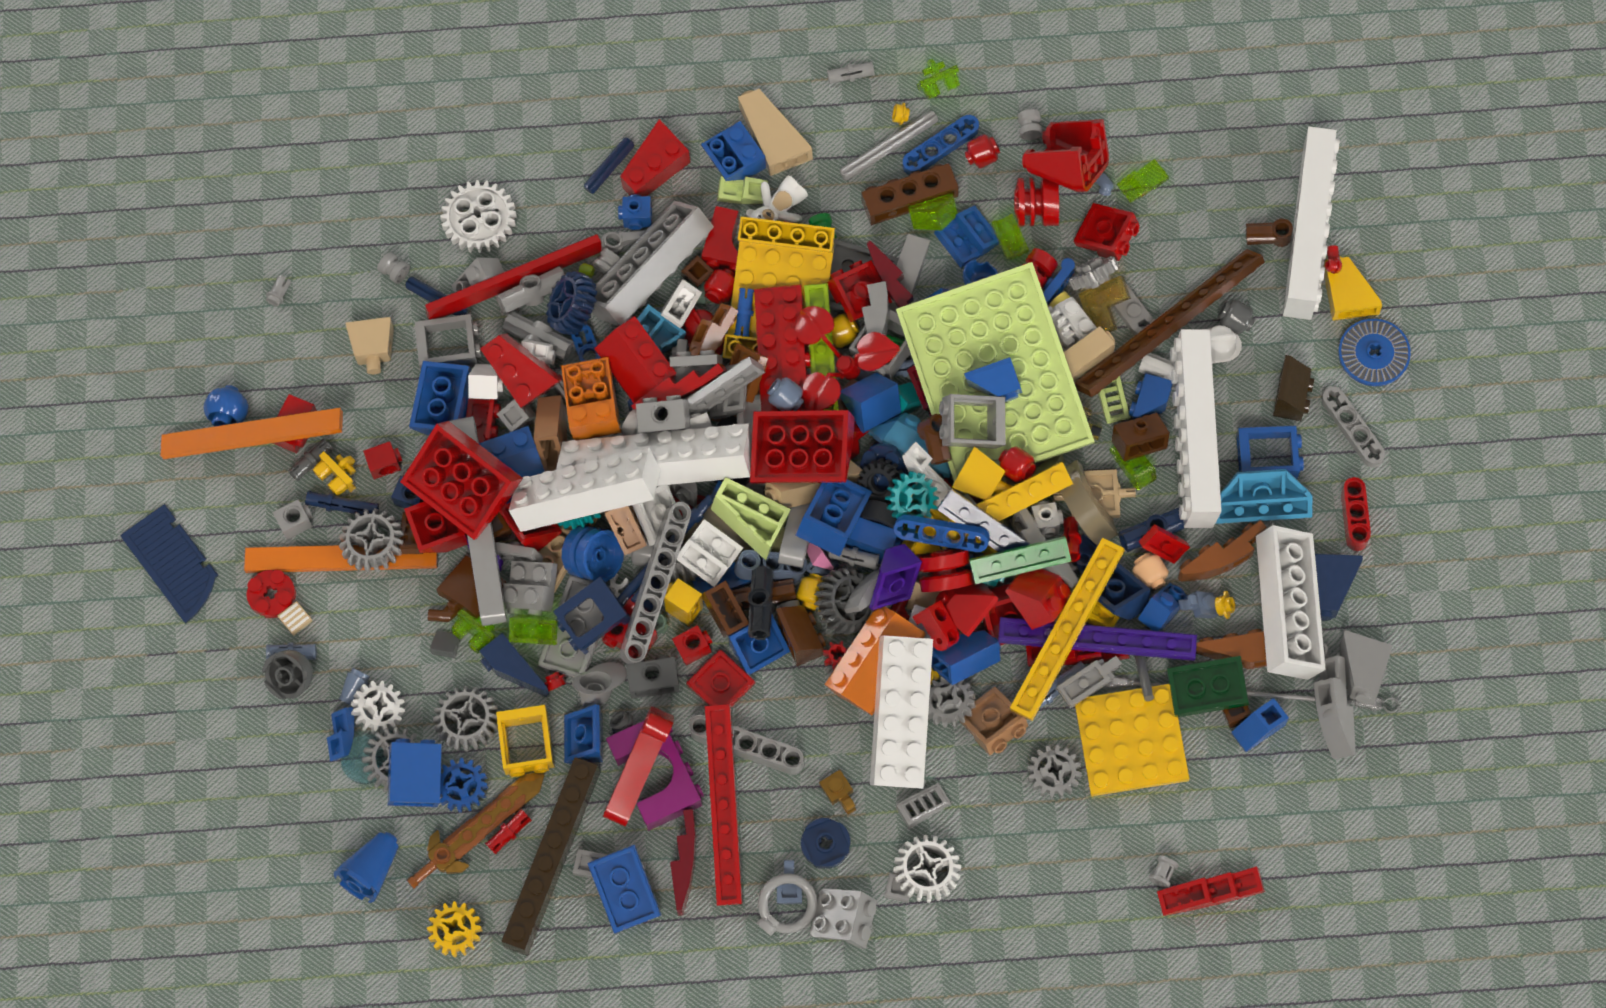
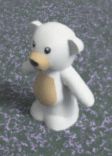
M789 175L780 184L773 197L770 194L769 184L762 182L760 188L764 206L756 210L748 209L746 211V216L749 218L773 221L778 219L798 223L802 221V216L788 213L787 210L803 201L808 194Z

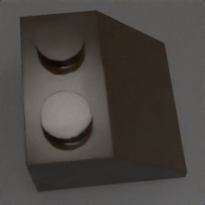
M1285 355L1281 369L1273 416L1301 422L1303 414H1308L1311 400L1306 398L1307 392H1312L1314 378H1310L1311 369L1289 355Z

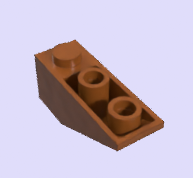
M1262 629L1250 630L1244 635L1230 633L1221 639L1215 640L1213 637H1207L1196 643V654L1218 660L1241 656L1242 665L1245 669L1267 666L1265 638Z

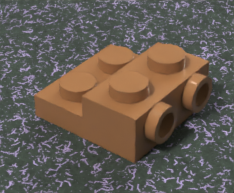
M993 687L975 701L976 707L970 708L972 716H964L965 723L959 720L974 736L975 741L989 755H992L994 752H1003L1007 747V742L1014 737L1016 739L1021 738L1028 727L1026 718L1010 710L1012 703L996 687Z

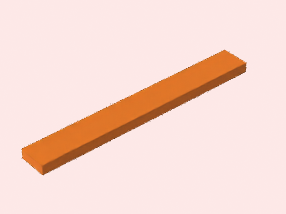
M341 408L163 434L161 436L160 456L163 459L342 433L343 411Z
M339 545L245 548V573H260L266 570L277 569L283 572L352 571L357 569L355 564L350 566L347 562L348 559L343 558V551L340 550ZM353 545V549L356 552L366 555L363 547ZM438 553L394 555L396 563L387 562L388 569H385L383 565L379 566L380 570L437 568Z

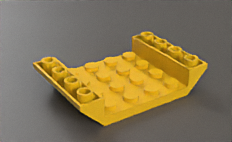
M741 217L738 233L739 249L731 306L738 309L739 288H746V299L748 289L801 285L803 308H806L804 285L824 284L830 280L835 228ZM754 293L751 310L754 313L750 319L749 337L743 336L744 327L741 328V336L734 335L735 320L734 324L728 328V334H725L723 358H732L736 343L746 345L758 352ZM806 345V352H809V345Z

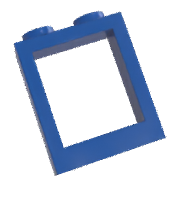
M1296 426L1238 428L1236 441L1239 472L1286 469L1298 479L1300 471L1304 469L1303 456L1299 457L1298 448L1302 447L1301 434H1297ZM1289 438L1292 466L1251 467L1249 439Z

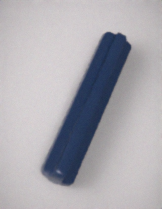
M627 137L622 139L584 183L586 191L590 194H594L634 148L633 141Z
M413 276L409 277L405 284L408 290L429 302L447 296ZM465 308L463 310L453 313V315H466L468 309Z

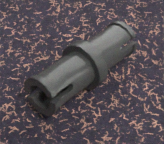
M322 439L309 453L306 451L302 455L303 458L288 470L289 474L296 481H299L321 461L319 455L323 451L327 454L333 451L332 446L325 439Z

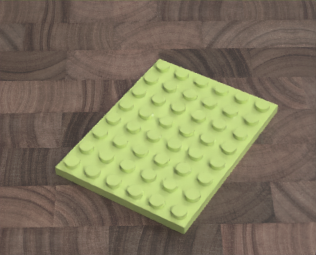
M1032 262L896 309L931 415L940 414V402L947 395L988 396L969 387L964 373L1009 357L1011 358L1022 393L1018 394V398L1005 402L1006 445L997 449L977 448L997 465L1000 466L999 457L1001 453L1014 446L1020 447L1034 457L1035 463L1095 443ZM954 405V438L987 440V406ZM949 446L952 460L948 462L954 482L973 450L971 447Z

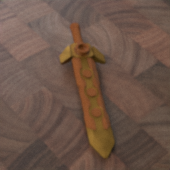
M531 773L521 776L472 819L466 821L443 840L442 843L439 830L434 832L429 838L427 847L430 862L413 876L406 879L408 884L413 889L416 888L422 880L436 869L440 872L446 871L447 874L464 872L469 867V864L456 860L461 859L485 839L490 832L539 794L545 776L544 773Z

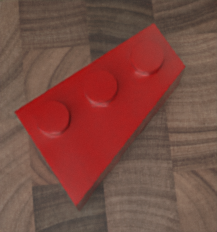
M660 119L620 176L622 188L629 196L633 194L648 196L691 163L689 150Z
M506 333L498 335L480 348L520 408L529 405L563 381V377L560 374L554 372L546 363L537 359L529 350Z

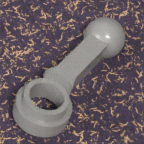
M647 230L619 231L618 233L607 232L601 238V250L606 248L615 254H619L624 245L634 244ZM613 238L618 242V245H609L606 240Z

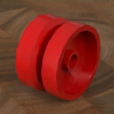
M945 549L918 556L922 561L919 571L933 572L919 579L921 592L951 590L974 583L972 570L966 568L956 569L970 562V555L967 550Z

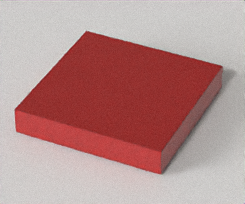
M721 649L686 682V685L708 706L730 704L731 707L756 684Z

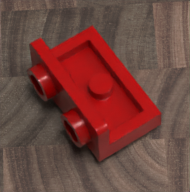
M468 399L466 418L474 417L479 443L498 437V426H495L496 418H499L497 413L501 411V404L497 403V399Z

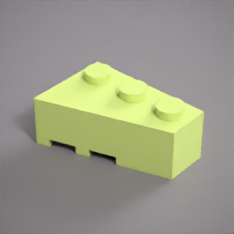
M725 477L717 491L711 510L765 560L785 526L791 509Z

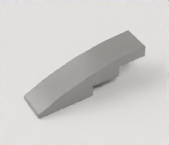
M908 234L897 267L904 274V279L900 283L913 295L919 282L931 240ZM892 300V303L889 304V309L897 313L896 309L898 307Z

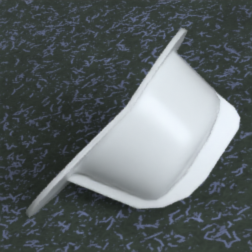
M1218 325L1202 329L1210 330L1212 364L1234 360L1239 355L1242 342L1239 336L1230 328Z

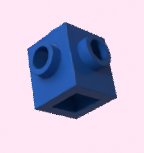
M633 194L628 197H622V206H618V218L623 220L624 228L639 230L652 225L651 196Z

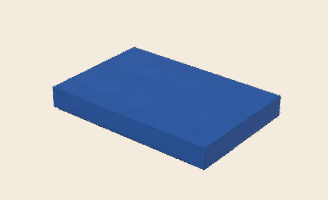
M635 845L587 863L614 934L662 915Z

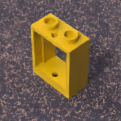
M545 705L496 712L502 764L506 775L519 777L523 776L525 772L545 773L549 771V768H555L548 712ZM542 722L546 759L511 764L506 727Z

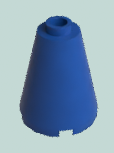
M389 832L378 833L334 871L335 879L339 876L342 880L339 884L356 898L363 900L364 897L370 898L369 903L374 902L379 895L399 848L396 843V837Z

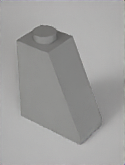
M1347 630L1344 631L1339 648L1341 656L1345 657V675L1349 698L1355 699L1362 704L1374 705L1393 645Z

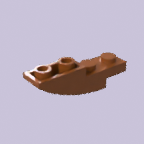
M721 303L711 321L702 319L688 351L691 352V356L700 355V351L714 350L715 352L722 345L728 328L734 324L738 310Z
M1261 520L1255 525L1253 523L1248 524L1241 531L1242 535L1237 539L1232 537L1223 545L1224 549L1218 542L1212 546L1206 545L1198 552L1199 556L1193 561L1188 559L1180 566L1178 579L1181 582L1203 580L1218 576L1241 565L1253 556L1255 548L1252 544L1256 542V536L1265 531L1267 527Z

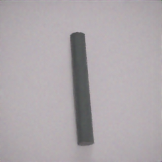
M1134 655L1144 700L1152 701L1154 696L1145 656Z

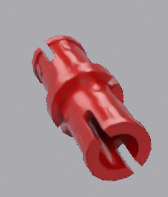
M1067 517L1063 520V536L1067 540L1071 562H1076L1080 559L1079 545L1081 544V535L1079 534V524L1074 517Z
M520 809L506 825L503 823L500 826L501 829L485 844L496 855L511 839L514 841L517 838L516 835L532 820Z

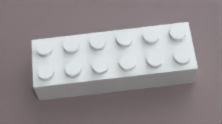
M647 447L634 449L619 455L614 454L603 459L590 460L574 466L569 465L554 471H545L542 474L530 477L525 476L522 477V481L513 493L509 512L520 532L651 501L654 500L660 467L650 448Z
M1272 525L1256 536L1267 672L1309 680L1326 670L1313 534Z
M879 636L870 785L922 789L924 787L933 639Z

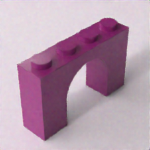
M644 721L606 738L618 766L627 762ZM670 733L665 743L663 742L658 755L665 757L672 764V780L663 791L636 803L648 831L684 815L683 810H695L702 806L700 798L704 797L698 783L693 784L690 778L694 775L688 762L683 763L680 757L681 754H684L678 740L673 742Z

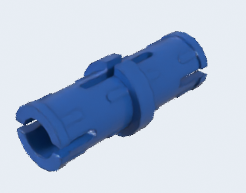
M739 288L738 309H736L738 313L734 335L741 336V328L744 327L743 336L749 337L750 319L754 311H751L754 290L748 289L747 298L745 299L746 288Z

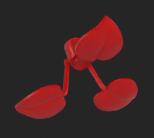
M817 306L803 308L800 311L795 326L798 339L804 344L813 345L822 338L838 357L836 368L839 373L829 372L826 376L820 372H815L806 379L802 388V397L808 411H821L831 407L841 394L840 383L833 377H839L840 379L845 377L851 380L858 377L860 368L865 371L877 370L890 362L898 354L900 347L884 334L871 332L859 340L857 344L859 353L855 354L854 359L848 355L842 356L825 336L834 329V320L831 314Z

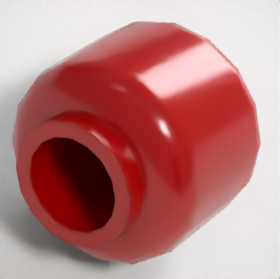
M983 134L967 143L968 151L965 152V156L970 165L975 164L976 167L982 169L996 162L998 154L1001 152L994 137Z
M729 269L714 270L704 284L705 296L715 304L729 302L733 295L735 274Z
M1014 446L1009 450L1006 449L999 457L1000 467L1005 470L1004 475L1015 482H1022L1030 478L1035 472L1034 457L1020 447Z

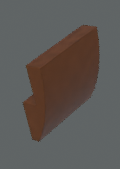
M465 556L439 585L436 591L439 596L457 604L460 611L478 618L480 612L472 562L470 557ZM501 578V584H502V590H503V584H504V583L507 584V583H506V581H505L504 579Z

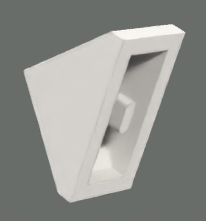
M682 279L663 306L661 316L681 328L702 292Z

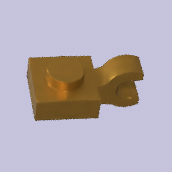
M841 770L836 771L819 782L820 787L832 805L839 801L847 815L856 811V805L848 796L853 793V789Z

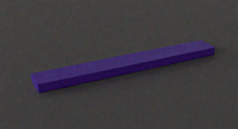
M1000 617L998 642L1043 647L1056 622H1051L1032 630L1025 619ZM1084 625L1071 650L1195 661L1197 635Z

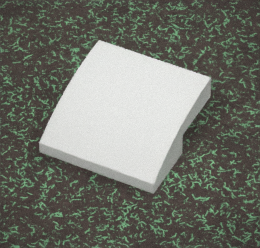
M704 519L680 550L677 560L715 587L743 550V547Z

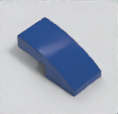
M345 707L331 714L334 735L327 737L330 761L339 760L350 753L354 737V716L351 715L353 707Z

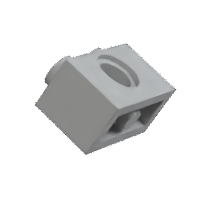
M681 395L666 396L667 401L657 402V398H644L643 403L636 404L638 433L691 429L688 400L681 399ZM665 407L668 411V416L662 421L658 416V412L661 408Z

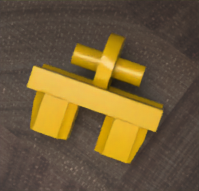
M323 451L319 455L321 461L313 468L314 473L322 481L331 473L335 476L327 485L336 496L347 489L351 493L356 487L352 484L353 480L345 472H348L350 475L356 472L352 467L355 459L352 456L343 458L339 454L335 458L339 463L337 465Z

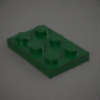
M1241 656L1167 668L1175 717L1249 705Z

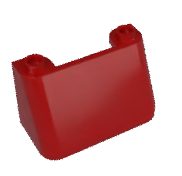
M1104 119L1050 122L1042 134L1043 143L1046 144L1047 148L1044 151L1037 152L1034 149H1028L1022 156V165L1029 173L1075 192H1087L1109 163Z

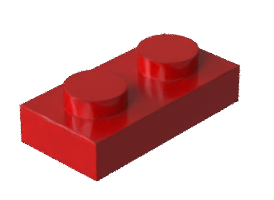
M1154 525L1139 540L1142 548L1173 564L1190 548L1187 541L1157 525Z

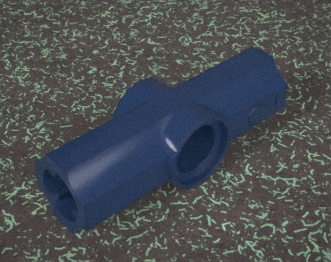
M1180 507L1161 515H1152L1147 521L1120 531L1118 533L1120 544L1127 552L1142 547L1139 540L1154 525L1172 534L1185 529L1184 520H1180L1179 517Z

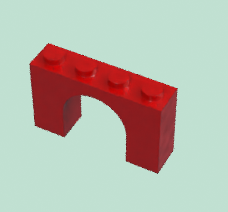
M719 206L715 207L711 221L714 227L706 238L701 255L702 260L713 270L729 269L734 274L736 272L738 251L735 249L733 242L740 221L739 211Z

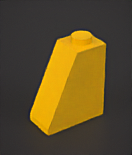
M1340 256L1342 269L1339 273L1333 274L1325 269L1324 280L1332 321L1380 314L1382 308L1381 300L1349 257Z

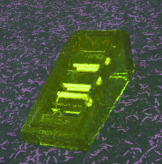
M1115 446L1109 449V452L1136 490H1140L1157 479L1156 469L1145 456L1137 457L1127 463V461H1123Z

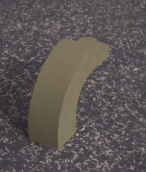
M1075 460L1065 466L1073 484L1060 490L1083 531L1097 546L1102 538L1109 541L1117 536L1118 532L1113 518L1095 498L1087 482L1082 465Z

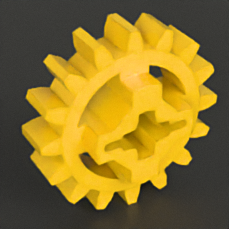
M453 901L450 908L444 903V910L435 909L437 917L429 918V921L433 924V926L427 927V931L433 933V935L428 937L429 941L436 942L433 947L436 950L442 948L444 956L449 951H451L453 957L457 956L458 951H461L463 955H467L466 948L469 947L474 950L473 941L481 940L476 934L483 931L481 926L476 925L481 922L479 916L473 917L476 913L473 908L467 911L468 906L466 903H463L460 908L456 901ZM454 914L452 917L445 919V917ZM466 917L470 920L471 930L464 925ZM458 925L460 930L454 931L452 934L449 928H455ZM439 929L445 933L444 941L439 937ZM465 940L464 942L456 945L457 942Z

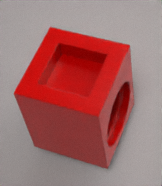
M390 441L363 450L374 480L401 471L398 462L402 461L399 449H393Z
M698 625L672 638L686 666L712 653L709 644L713 642L707 631L701 632ZM692 641H700L698 647L689 648V644Z

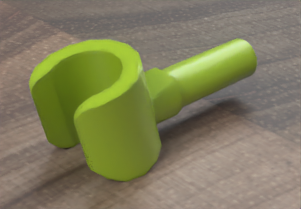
M583 263L580 265L578 272L592 278L595 268L592 265Z

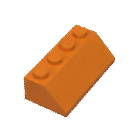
M887 607L878 608L872 612L824 684L838 697L871 716L875 711L879 636L924 638L926 636L924 631Z

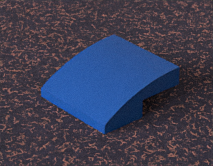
M975 205L956 214L954 220L937 227L934 232L960 268L964 267L971 260H977L1002 241Z

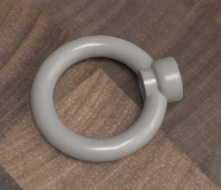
M781 874L773 877L763 886L759 894L758 911L761 918L756 923L770 936L775 931L794 933L802 930L812 921L817 910V896L813 886L805 878L796 874ZM782 884L797 885L804 891L807 897L806 912L799 920L793 923L777 921L768 910V899L771 892Z

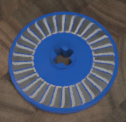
M1372 318L1358 321L1345 331L1340 340L1338 355L1344 371L1352 379L1368 386H1383L1396 381L1403 375L1410 361L1411 350L1407 337L1396 325L1386 320ZM1371 349H1378V356L1376 354L1370 355Z

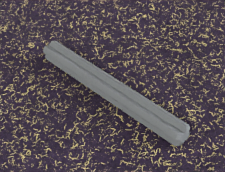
M934 111L927 112L842 167L840 175L844 180L851 179L938 122L937 115Z

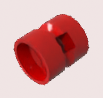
M1038 248L1032 249L1025 260L1026 264L1033 263L1041 289H1043L1047 283L1046 277H1051L1058 267L1057 261L1049 253Z

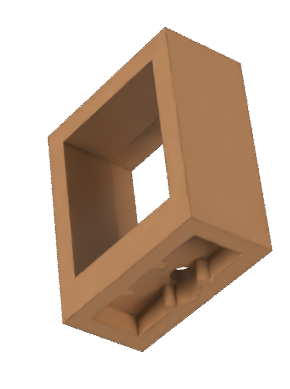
M632 505L604 512L624 555L647 546V539Z

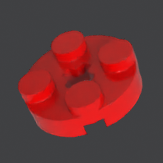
M278 569L260 572L250 579L247 584L246 596L250 607L255 613L265 618H278V615L290 607L296 598V589L292 580L283 571ZM269 589L277 590V593L274 594L275 598L265 597Z

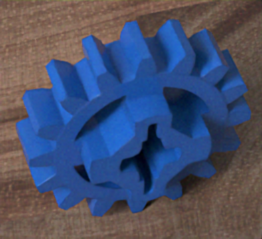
M460 758L459 764H456L452 759L450 760V767L442 765L444 772L443 774L441 773L440 797L442 798L440 803L442 806L448 803L450 811L454 807H457L459 813H462L463 807H467L469 811H472L471 805L473 803L480 806L479 797L486 798V794L482 790L488 789V784L482 781H485L487 776L485 773H481L482 768L480 765L474 768L473 760L465 764L464 759ZM461 771H468L470 772V774L467 775L462 773ZM452 774L449 782L446 783L447 779ZM463 781L464 788L459 789L458 783ZM474 788H476V790H475V792L473 793V795L470 796L472 790H473ZM457 796L461 798V800H455L450 797Z

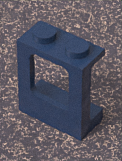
M601 577L553 611L557 617L554 620L556 625L562 632L566 630L570 635V638L567 639L575 651L580 650L585 655L589 652L587 647L620 623L623 625L628 624L631 618L608 584ZM587 599H592L603 614L604 619L583 636L579 637L565 616Z

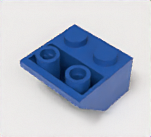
M741 121L701 144L725 181L744 180L745 177H752L766 168L765 155Z

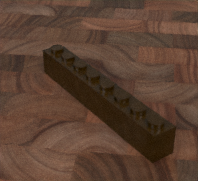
M574 757L501 942L504 948L526 956L529 955L599 778L600 770L598 765Z

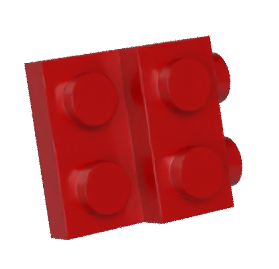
M1093 203L1073 242L1077 247L1096 251L1100 257L1108 258L1112 256L1115 257L1116 261H1120L1122 255L1126 256L1130 249L1129 241L1132 236H1137L1140 225L1133 212Z
M860 260L850 265V270L845 273L843 269L832 273L830 275L831 280L826 282L836 304L841 302L850 322L863 317L862 307L871 306L867 285L882 282L872 260L864 264ZM888 294L889 304H891L892 300Z

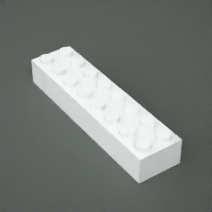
M1308 126L1303 146L1283 310V316L1311 320L1313 312H1318L1319 303L1321 302V283L1325 272L1323 265L1327 254L1326 240L1330 229L1328 222L1332 211L1331 197L1333 196L1335 186L1333 179L1337 168L1336 155L1340 139H1336L1337 130Z
M1181 329L1178 338L1174 339V347L1170 348V361L1174 362L1171 382L1176 385V392H1173V406H1177V414L1174 415V428L1178 429L1179 435L1175 440V449L1180 452V459L1177 460V474H1181V482L1178 483V496L1182 497L1183 505H1180L1179 517L1180 520H1184V528H1213L1221 514L1210 330Z
M733 424L562 442L556 470L569 465L574 466L590 460L603 459L614 454L619 455L634 449L649 447L660 467L657 486L724 480L725 477L729 479L750 477L752 433L749 424Z

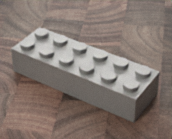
M674 201L596 284L595 289L597 291L595 296L597 302L594 304L595 310L592 313L597 319L620 326L631 319L638 308L646 304L649 296L662 286L663 281L678 269V265L693 253V249L701 241L705 240L714 226L700 208Z

